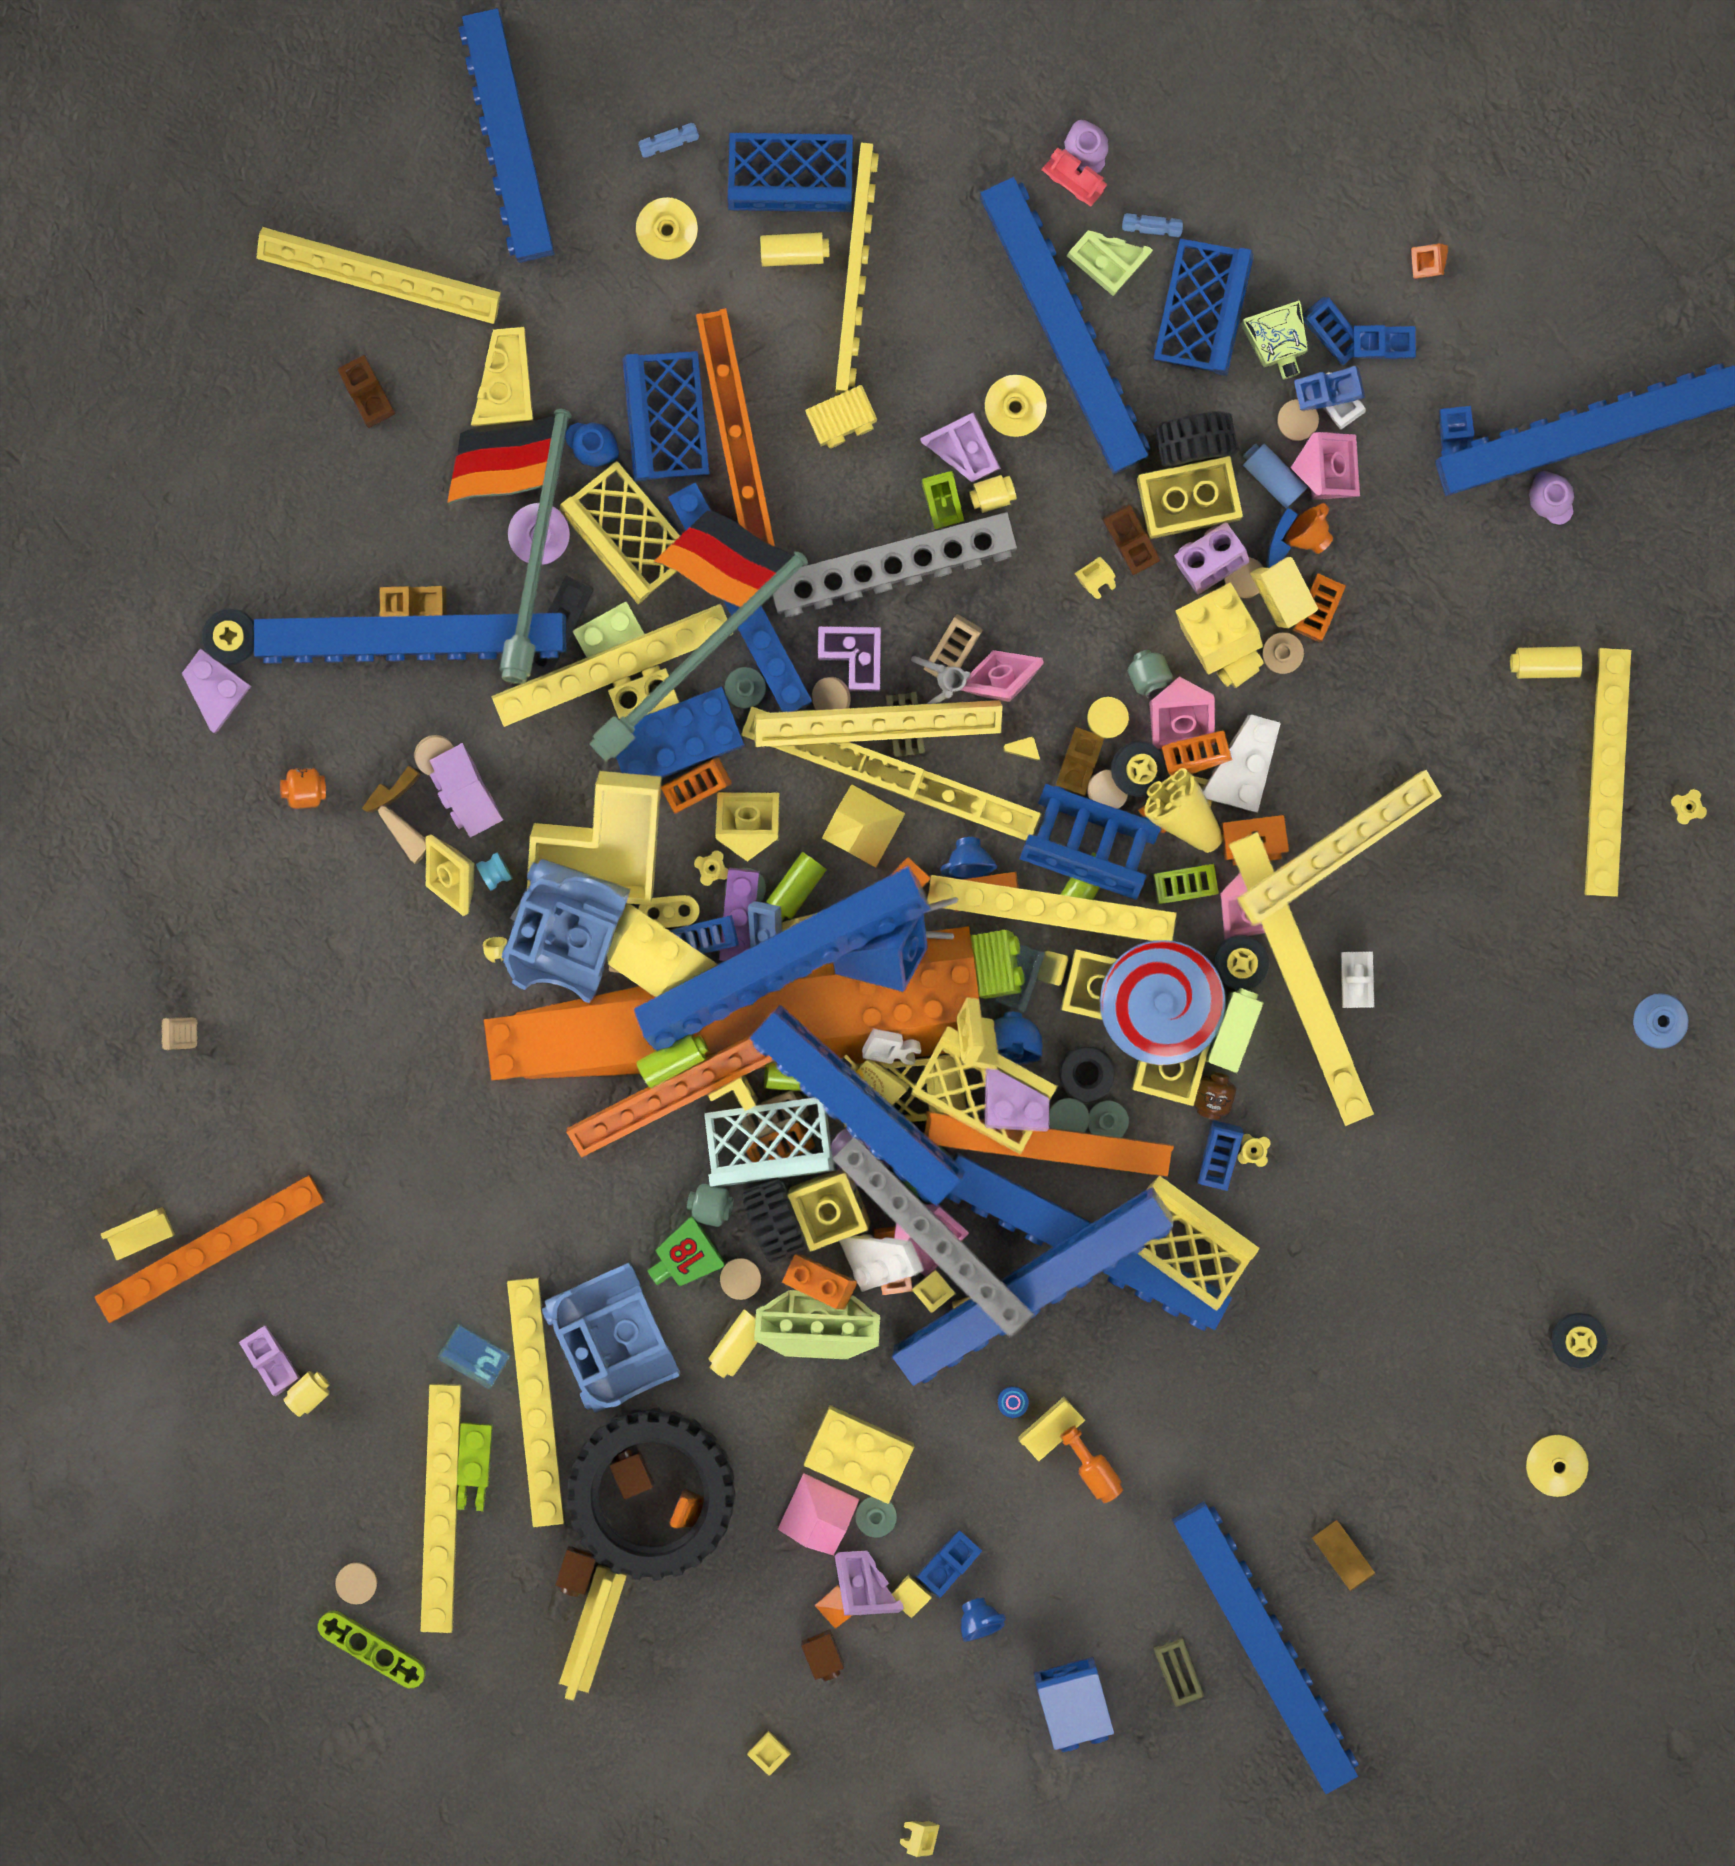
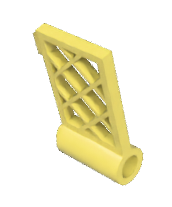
M938 1056L937 1060L941 1071L956 1067L953 1056ZM930 1058L915 1059L914 1065L904 1064L901 1060L893 1061L892 1064L878 1063L886 1069L889 1068L914 1089L916 1084L908 1079L905 1074L912 1066L925 1065L926 1067ZM934 1066L929 1074L936 1073ZM906 1067L902 1073L896 1068ZM958 1072L943 1076L947 1091L963 1088ZM938 1078L926 1080L922 1086L923 1088L927 1083V1092L932 1096L942 1093ZM965 1093L950 1096L953 1108L959 1111L967 1109ZM911 1095L906 1103L900 1099L896 1101L901 1106L900 1113L905 1109L911 1114L903 1115L910 1122L927 1121L926 1113L917 1114L908 1107V1104L915 1096ZM929 1104L930 1112L944 1113Z

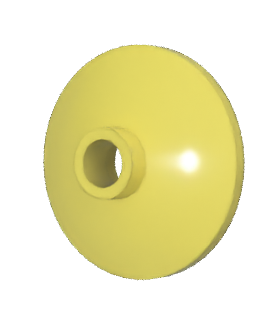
M666 197L651 201L642 209L637 218L636 235L640 245L648 254L658 259L671 260L681 257L691 249L697 237L698 225L693 211L684 202L675 198ZM666 225L673 228V233L669 236L662 234V228Z
M1009 375L999 379L991 386L985 399V413L989 423L999 433L1010 437H1021L1030 434L1040 426L1046 414L1047 405L1043 390L1035 381L1022 375ZM1012 402H1018L1021 405V410L1018 413H1013L1010 410L1009 405Z
M1550 1435L1540 1439L1531 1448L1527 1456L1526 1470L1531 1483L1540 1492L1549 1496L1561 1497L1575 1492L1584 1483L1588 1473V1459L1581 1445L1572 1438L1564 1435ZM1557 1462L1564 1463V1470L1560 1473L1554 1471V1465Z

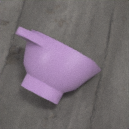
M1078 120L1073 124L1066 137L1065 149L1081 161L1079 165L1081 171L1088 166L1098 174L1105 166V157L1108 154V138L1101 128L1086 120Z
M1540 471L1535 476L1530 489L1531 507L1538 515L1547 518L1551 523L1557 525L1564 524L1570 520L1573 514V487L1562 476L1548 471Z

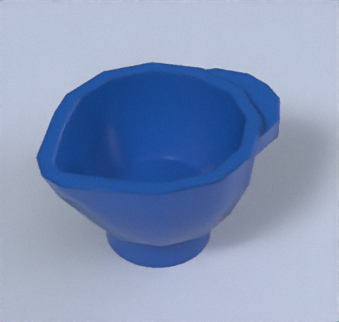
M593 422L588 424L576 423L571 425L566 431V443L573 450L575 458L583 465L599 467L614 462L619 456L616 439L613 433L603 424Z
M964 837L956 841V849L952 852L949 863L942 865L940 869L941 874L944 876L969 879L987 876L997 868V865L989 853L981 847L980 839Z
M977 1598L961 1606L964 1613L961 1618V1633L964 1642L986 1637L1005 1626V1615L999 1614L993 1607L988 1606L985 1598Z

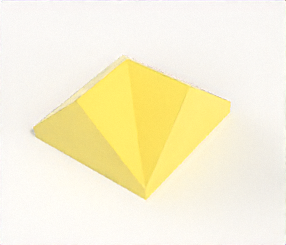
M851 784L822 839L876 868L905 813Z
M717 793L716 839L747 862L774 841H779V793Z
M433 835L426 836V887L462 916L469 913L474 890V862L451 845Z

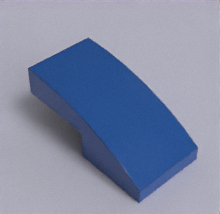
M1354 326V358L1415 359V326Z
M1357 366L1327 375L1324 372L1294 380L1301 411L1335 406L1365 398L1361 375Z
M1471 406L1440 409L1442 451L1455 446H1459L1460 451L1471 448L1470 442L1474 438Z
M1289 508L1285 510L1274 530L1268 549L1266 568H1270L1283 560L1291 548L1281 541L1298 515Z
M959 1530L916 1576V1579L937 1598H941L954 1581L979 1556L982 1550Z

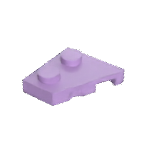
M971 413L920 438L925 446L934 451L971 482H975L1001 469L975 413Z
M202 649L197 652L182 672L209 729L215 734L251 688L248 683L220 662L214 660Z
M987 1068L985 1075V1128L1047 1131L1049 1129V1098L997 1069Z
M868 1551L839 1552L835 1555L845 1616L899 1613L904 1609L900 1600L896 1602L887 1588L888 1581L877 1570L876 1563Z

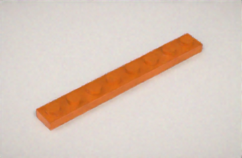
M751 1034L706 1057V1060L652 1089L647 1087L568 1127L566 1133L582 1158L773 1061V1059L769 1055H762L755 1049L754 1042L750 1039L753 1035Z
M308 1175L96 1295L94 1298L110 1324L324 1203L325 1200L311 1175Z

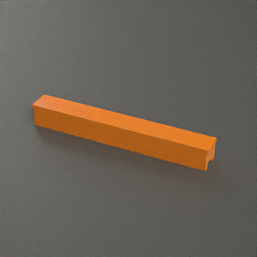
M724 308L716 312L696 314L738 523L763 542L775 547L727 310Z
M926 1111L925 1135L938 1146L1167 1177L1171 1152L1174 1149V1146L1165 1143L1049 1128L1047 1131H1033L1022 1153L1018 1154L948 1114ZM979 1118L980 1122L985 1125V1119ZM1005 1129L1009 1139L1017 1143L1020 1142L1023 1136L1022 1130Z

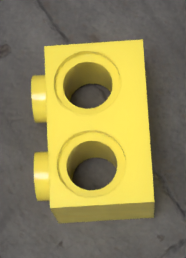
M659 665L642 671L643 677L631 681L630 677H626L613 682L614 688L608 690L619 719L622 716L625 718L650 694L649 687L654 681L663 682L669 676L666 668L660 670ZM675 689L648 714L680 703ZM634 692L637 695V703L633 708L626 709L622 707L620 700L624 693Z

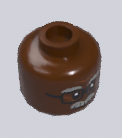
M1213 1071L1211 1076L1201 1077L1194 1102L1199 1115L1219 1120L1221 1116L1230 1113L1237 1089L1233 1083L1228 1081V1075Z

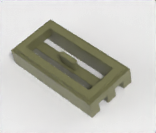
M916 692L886 696L887 706H893V702L899 701V706L906 705L905 700L910 699L912 705H918ZM905 738L906 750H900L898 739H892L894 758L925 753L923 738H917L918 748L913 749L911 738Z
M1183 1638L1167 1642L1160 1647H1154L1175 1707L1204 1697ZM1179 1647L1196 1690L1193 1694H1190L1174 1652L1175 1648ZM1168 1651L1185 1697L1178 1698L1162 1655L1164 1652Z

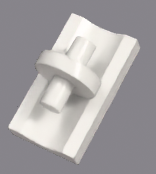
M1341 952L1342 1008L1374 1007L1373 952Z

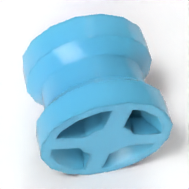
M498 852L493 854L489 861H480L476 864L490 891L495 889L499 882H508L513 879Z

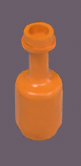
M1072 1426L1060 1435L1063 1440L1062 1443L1065 1446L1070 1445L1081 1460L1082 1466L1079 1468V1475L1096 1499H1101L1103 1503H1108L1122 1493L1123 1487L1120 1485L1122 1481L1103 1455L1093 1456L1080 1439L1082 1432L1076 1426Z

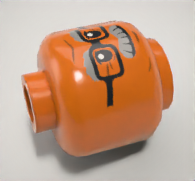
M315 768L290 769L286 775V780H280L281 799L287 798L289 806L293 809L318 807L321 800L326 798L324 775H319Z

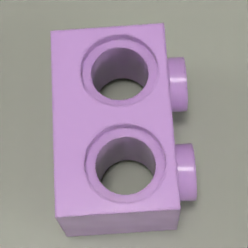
M1227 522L1220 526L1211 527L1202 538L1194 543L1189 542L1185 544L1174 555L1178 568L1197 595L1250 562L1245 547ZM1223 544L1230 545L1225 551H1217V548ZM1196 561L1204 562L1199 568H1191V565Z

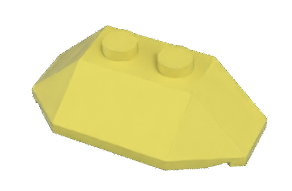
M630 903L625 905L607 954L608 964L655 997L718 965Z

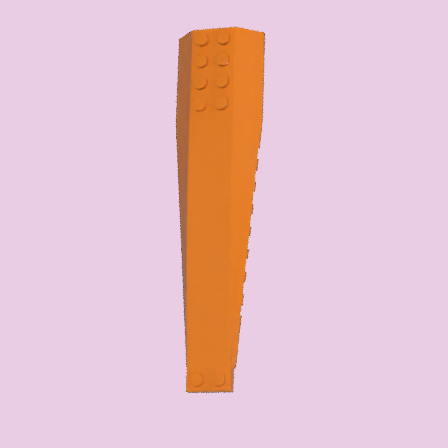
M961 927L933 931L953 933L954 938H927L928 949L904 992L835 974L834 962L826 963L813 970L809 975L797 978L784 985L782 989L770 992L757 999L753 1004L743 1006L730 1013L722 1020L714 1021L694 1035L695 1037L701 1035L705 1041L708 1052L704 1054L708 1057L753 1034L773 1011L781 1005L840 1059L847 1054L856 1064L864 1063L867 1059L863 1058L862 1049L873 1028L902 1034L903 1041H919L921 1053H914L915 1058L932 1056L948 1026L958 1031L957 1016L966 998L979 999L970 928ZM638 986L596 995L590 1003L577 999L517 1012L514 1016L484 1019L491 1081L516 1077L536 1079L641 1074L637 1061L656 1050L645 1040L634 1009L656 997Z

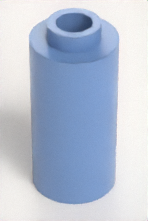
M1255 443L1242 456L1246 460L1243 466L1286 509L1308 488L1265 443L1261 447Z

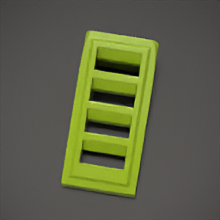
M1214 864L1153 874L1158 904L1219 894ZM1206 871L1209 890L1203 891L1200 872ZM1194 873L1197 892L1191 893L1188 874ZM1182 875L1185 894L1179 895L1176 876ZM1164 878H1170L1173 896L1167 897Z

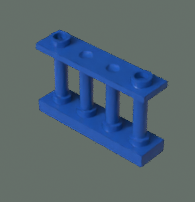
M1045 784L1038 804L1047 808L1038 835L1028 834L1019 859L1137 900L1146 878L1145 874L1137 871L1146 842L1155 844L1161 827L1154 824L1147 817H1139L1070 793L1062 787ZM1058 811L1076 817L1066 847L1049 841ZM1087 822L1105 827L1096 857L1079 852ZM1117 832L1134 838L1125 867L1108 861Z

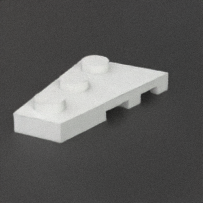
M1254 715L1247 716L1229 745L1232 760L1217 765L1212 772L1211 778L1205 787L1202 788L1207 800L1258 812L1280 722Z
M868 1234L861 1236L853 1235L840 1240L853 1271L854 1279L857 1281L861 1292L915 1275L924 1270L912 1241L887 1237L881 1240L875 1239L872 1235Z

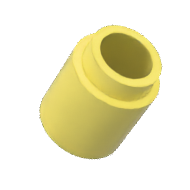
M1002 475L974 483V490L969 492L974 509L980 508L982 513L1010 505V501L1017 499L1010 476L1002 478Z
M1254 651L1221 668L1216 673L1226 687L1232 685L1234 688H1237L1259 672V667L1264 662L1257 651Z
M308 1371L287 1391L288 1395L283 1400L293 1413L301 1417L304 1413L309 1414L330 1394L327 1389L330 1384L321 1373L316 1372L313 1374Z

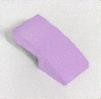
M263 1326L239 1342L252 1366L259 1371L273 1396L284 1392L301 1379L267 1326Z

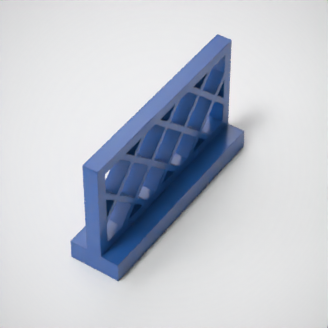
M729 133L728 209L744 211L852 212L853 134ZM736 142H749L756 150L744 160L736 152ZM771 143H780L787 149L776 160L764 150ZM802 143H811L817 149L807 161L795 151ZM833 143L846 144V153L838 161L826 151ZM759 154L771 164L760 175L749 165ZM790 154L802 164L791 175L779 165ZM821 154L832 164L822 176L811 166ZM735 159L740 163L736 168ZM845 161L846 170L841 166ZM744 168L755 178L748 186H735V176ZM774 169H777L786 178L779 186H770L764 180ZM805 169L817 179L810 187H801L794 180ZM837 169L846 178V187H832L826 179Z
M1180 238L1154 354L1155 361L1212 371L1215 374L1228 376L1254 259L1252 250L1245 248L1234 249ZM1185 248L1199 250L1204 259L1189 269L1183 261ZM1204 251L1213 253L1207 257ZM1220 254L1233 256L1230 268L1221 274H1218L1210 262ZM1208 264L1216 277L1200 287L1192 273ZM1181 266H1183L1186 271L1180 275ZM1228 275L1227 284H1225L1222 279ZM1187 276H1190L1197 290L1182 299L1176 290L1177 284ZM1219 281L1225 290L1224 297L1212 305L1204 291ZM1201 293L1209 307L1194 317L1185 303ZM1175 295H1176V297L1178 298L1179 302H1177L1176 304L1173 305V303H1174V298H1175ZM1183 306L1191 319L1175 329L1170 321L1171 313ZM1219 306H1221L1220 316L1215 310ZM1213 311L1218 319V325L1216 329L1205 335L1197 321ZM1195 324L1203 337L1187 347L1179 333ZM1169 325L1172 329V332L1166 335ZM1215 335L1214 343L1212 345L1209 339ZM1176 336L1184 350L1175 356L1162 354L1164 343ZM1206 341L1212 350L1209 363L1196 361L1190 351ZM1188 354L1189 357L1191 358V360H1190V359L1181 358V357H1183L1184 355Z
M698 351L625 355L622 361L634 482L646 481L648 479L709 475ZM691 359L692 373L686 380L671 369L678 360ZM673 360L669 366L663 362ZM644 362H656L665 369L656 382H653L645 375ZM667 373L682 384L672 397L658 386ZM692 377L694 388L688 383ZM646 382H647L650 386H652V387L647 391V393H646ZM684 387L695 395V404L689 411L674 400ZM653 389L668 400L658 413L647 404V397ZM670 403L685 415L675 427L660 416ZM695 408H696V416H697V418H695V417L691 414V412H692ZM648 412H649L652 416H654L653 420H652L650 423H649V414H648ZM687 417L698 426V434L692 441H689L677 430ZM656 420L671 431L661 444L650 436V427ZM673 434L688 445L678 458L663 447ZM698 438L699 448L694 445ZM651 443L657 447L653 454ZM690 448L700 456L701 468L689 469L680 461ZM659 451H662L674 463L667 471L654 472L653 458ZM676 464H677V465H678L681 469H683V470H672V469H673V468L676 466Z

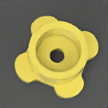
M1693 789L1684 796L1676 795L1672 798L1671 804L1675 807V812L1678 815L1677 821L1680 824H1688L1691 819H1702L1706 816L1707 810L1701 804V793L1698 790ZM1687 804L1692 806L1691 810L1686 808Z
M713 851L710 856L705 858L701 856L696 858L694 865L700 871V881L703 885L709 886L715 880L727 879L728 869L724 866L722 861L724 856L720 851ZM713 865L715 870L710 871L709 866Z
M1244 1134L1241 1141V1152L1237 1155L1238 1161L1241 1164L1250 1162L1256 1163L1258 1167L1265 1166L1268 1162L1266 1155L1267 1148L1270 1147V1140L1267 1137L1259 1139L1253 1138L1250 1134ZM1253 1147L1257 1149L1256 1153L1251 1152Z

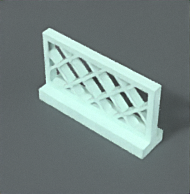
M816 1098L758 1105L747 1111H744L743 1108L704 1113L711 1174H708L710 1187H724L776 1178L782 1179L837 1171L836 1162L832 1158L828 1117L823 1108L824 1105ZM818 1104L819 1117L811 1126L800 1115L808 1105ZM799 1107L796 1112L790 1108ZM779 1109H784L792 1115V1118L783 1130L770 1121ZM770 1111L766 1117L760 1112ZM751 1113H754L763 1120L753 1134L740 1125L745 1117ZM740 1115L736 1121L730 1117ZM724 1117L733 1124L724 1138L715 1132L714 1119ZM796 1120L809 1129L800 1143L787 1134ZM767 1124L779 1133L770 1147L757 1138ZM819 1125L821 1133L818 1130H816ZM737 1128L749 1137L741 1151H738L728 1143V1140ZM813 1133L822 1139L823 1153L812 1154L803 1147ZM783 1137L796 1146L788 1158H782L774 1152ZM716 1139L720 1141L718 1146L716 1144ZM753 1142H756L766 1150V1153L759 1162H752L744 1155ZM726 1146L737 1156L729 1166L719 1167L718 1154ZM800 1150H801L804 1154H806V1155H803V1156H797V1154L800 1152ZM770 1155L776 1158L774 1160H767ZM741 1159L746 1162L745 1164H738Z

